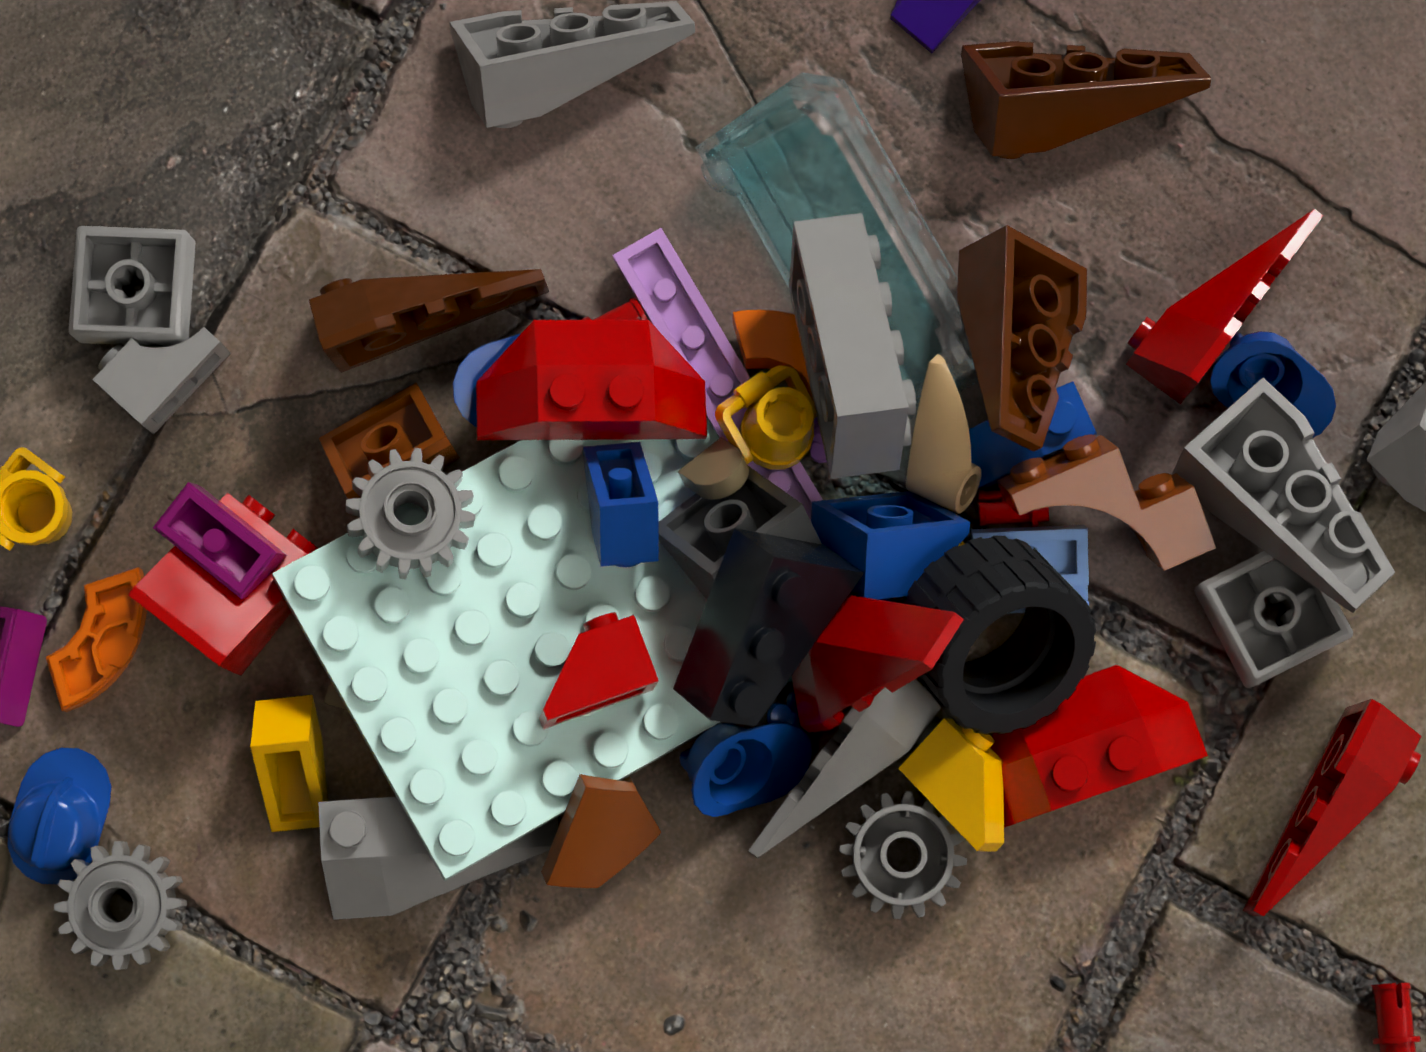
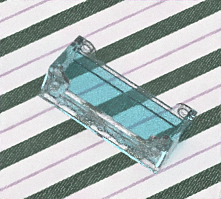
M802 72L695 147L704 162L701 165V171L705 180L715 191L722 192L724 190L727 194L738 197L788 288L794 221L863 214L867 235H876L879 242L881 267L876 270L879 283L888 282L890 287L892 316L887 317L890 331L899 330L903 341L904 364L899 365L902 380L911 379L914 386L916 413L915 415H908L909 420L917 416L928 364L937 354L945 359L959 393L979 383L957 301L958 277L844 79Z

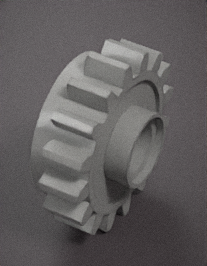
M414 448L410 461H402L396 449L390 450L389 466L384 468L373 459L369 461L368 472L371 479L368 481L364 478L355 477L352 481V489L361 498L346 500V513L359 517L347 524L349 537H363L358 546L359 556L362 558L373 553L378 557L376 570L381 573L389 565L398 567L400 579H406L409 570L416 568L420 569L425 578L431 576L432 563L439 561L446 567L452 565L453 555L450 548L453 546L465 550L469 540L459 528L473 527L475 521V514L462 510V508L467 507L473 502L474 495L472 490L457 491L456 489L462 481L463 473L458 469L450 472L448 475L442 472L444 456L440 454L433 459L431 464L422 462L421 448ZM414 503L425 511L426 518L419 524L406 525L398 521L394 511L402 504Z
M906 791L901 799V804L894 805L888 793L880 796L881 810L875 812L867 804L859 808L863 818L866 820L862 826L852 822L846 824L845 829L855 837L853 844L840 845L839 852L852 856L853 864L842 869L841 874L842 877L857 876L860 883L855 886L851 893L854 898L860 897L867 892L873 896L870 911L877 913L884 903L891 904L893 919H901L904 906L911 905L915 915L920 918L925 916L924 901L930 899L939 907L946 904L945 898L940 891L944 885L951 888H959L961 882L951 875L953 867L967 865V858L955 855L954 846L960 844L965 838L961 834L950 835L946 828L950 822L943 815L938 818L932 813L934 806L928 799L921 807L915 806L913 793ZM895 839H907L918 850V862L909 872H898L887 861V848Z
M114 841L112 855H109L103 846H94L91 848L93 862L90 864L84 860L74 859L71 865L78 874L75 880H60L58 883L60 888L69 893L68 901L54 904L55 911L68 913L69 921L61 925L58 931L60 934L75 933L78 939L71 948L74 954H82L92 949L91 965L103 966L109 957L112 956L114 970L127 969L130 955L133 956L139 965H146L151 962L150 948L153 947L158 951H167L171 946L165 935L168 931L182 930L183 924L174 918L176 909L186 907L187 900L176 898L174 889L183 880L181 876L168 877L164 872L170 863L167 857L160 856L153 861L149 860L150 846L139 844L131 856H129L130 849L128 843L125 841ZM124 889L132 898L133 908L128 918L121 922L113 916L110 903L114 894Z

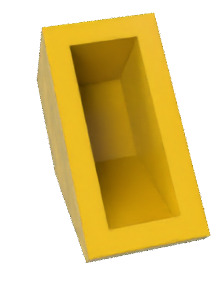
M313 695L255 701L250 748L271 832L320 827L318 802L328 801L323 738Z
M944 718L898 769L976 851L997 852L1004 844V790L1002 760L990 748L995 741L990 734L975 733L973 729H964L959 726L953 719Z

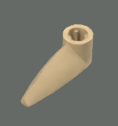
M937 354L929 361L922 388L908 461L906 488L909 492L955 513H962L970 505L977 492L981 480V468L971 463L970 433L964 406L945 359Z

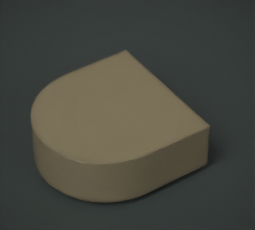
M720 437L677 472L684 485L700 497L705 499H722L732 495L743 486L748 478L749 468L741 451Z

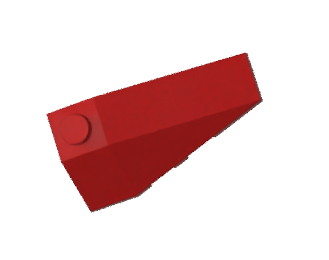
M1313 209L1168 307L1157 322L1147 316L1127 342L1129 346L1135 349V352L1126 365L1181 404L1218 358L1323 215Z
M848 595L792 675L800 727L808 733L831 730L841 724L845 716L841 711L848 706H852L858 712H861L871 705L874 696L884 688L893 693L932 670L964 619L952 611Z
M1373 699L1346 707L1243 911L1252 916H1265L1396 788L1398 782L1405 785L1419 764L1421 754L1416 752L1415 749L1422 736L1384 705Z

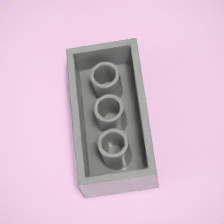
M862 213L794 221L789 292L830 479L900 470L903 447L911 445V429L908 415H915L916 413L913 383L911 379L902 380L899 365L904 364L902 337L899 330L890 331L887 318L892 316L890 287L888 282L879 283L876 270L881 267L878 238L876 235H867Z

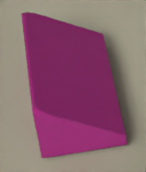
M191 482L185 485L153 527L154 530L243 600L287 556L208 491Z
M1 606L0 724L21 727L25 722L47 618L43 615Z

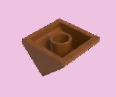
M417 383L319 438L348 499L361 498L352 489V481L355 477L364 478L368 481L371 479L368 472L369 461L373 459L380 463L383 468L389 466L390 450L396 449L402 461H410L414 448H421L422 462L431 464L433 459L440 454L444 456L443 468L460 458Z

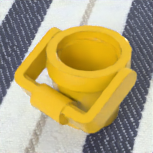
M778 365L767 373L759 372L733 390L734 395L717 406L715 417L728 442L741 451L747 464L753 461L755 464L770 470L787 469L798 464L811 447L814 438L813 421L817 417L814 402L798 372L792 367ZM784 380L786 381V383H787L788 386H789V387H778V388H775V389H774V387H775L776 385H778L779 383H781V382L784 381ZM744 408L747 410L738 431L731 416Z
M24 447L16 449L5 464L0 467V545L9 551L15 545L12 541L21 545H39L55 542L67 533L72 523L70 503L66 498L63 488L58 484L62 483L65 476ZM30 464H34L47 475L36 470H27Z

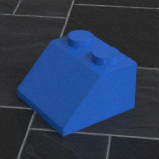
M909 491L812 501L811 523L821 543L864 573L850 592L858 597L892 602L895 597L908 596V590L914 581H917L924 573V569L931 562H935L942 557L944 552L955 546L958 547L970 531V521Z

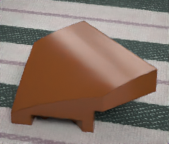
M579 774L541 871L547 885L570 888H599L625 868L662 833L630 776L619 781Z

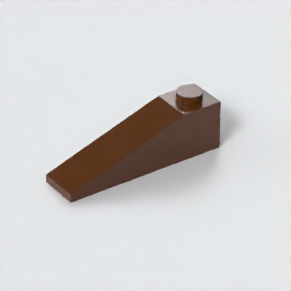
M1019 41L962 45L961 51L974 132L992 157L998 156L1004 159H1017L1027 153L1052 150L1210 88L1211 84L1210 75L1190 53L1121 49L1117 51L1115 58H1105L1096 53L1085 52V46L1067 45L1066 55L1033 53V42Z
M1006 225L959 250L957 301L991 431L1034 452L1043 447L1059 399L1055 388L1060 373L1069 369L1073 354L1068 351L1074 334L1082 331L1086 320L1087 268Z
M541 269L361 279L356 282H352L350 278H345L323 286L320 289L321 295L309 299L323 351L342 373L549 292Z

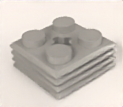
M79 226L76 230L69 334L78 342L88 344L126 345L132 338L140 346L169 347L189 339L195 240L186 230ZM133 276H137L144 284L143 289L136 291L135 296L129 298L121 290L122 286L131 285Z
M1265 551L1203 581L1194 590L1246 688L1259 685L1353 636V630L1336 601ZM1267 597L1272 605L1281 602L1286 612L1279 616L1280 627H1277L1273 620L1265 621L1262 618L1261 611L1265 608L1264 598Z

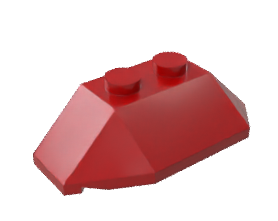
M533 320L476 382L477 440H651L707 438L705 381L649 320Z
M1119 665L1086 675L1080 680L1076 690L1068 700L1065 699L1057 707V710L1049 716L1036 721V724L1024 729L1013 730L1011 733L999 735L993 733L992 738L995 743L990 747L1002 760L1004 828L1208 756L1188 701Z

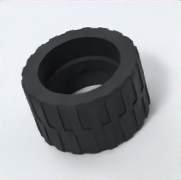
M992 536L985 539L980 537L969 540L968 543L959 547L951 548L944 552L942 557L935 562H931L924 569V573L917 581H914L907 592L908 596L905 602L902 603L952 611L964 619L933 669L917 679L956 724L964 729H973L975 733L986 735L989 733H997L998 735L1011 733L1013 730L1024 729L1034 725L1039 719L1049 716L1058 709L1057 707L1065 699L1068 700L1074 693L1080 680L1085 677L1090 667L1091 656L1094 655L1096 624L1095 620L1091 617L1089 605L1035 548L1032 549L1026 542L1017 538L1012 540L1006 536ZM1026 608L1020 624L1000 647L981 658L965 662L972 645L989 625L1012 611Z

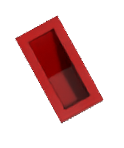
M612 612L591 619L583 624L585 632L578 634L539 717L543 729L653 691L659 680L634 615L619 620L616 612Z

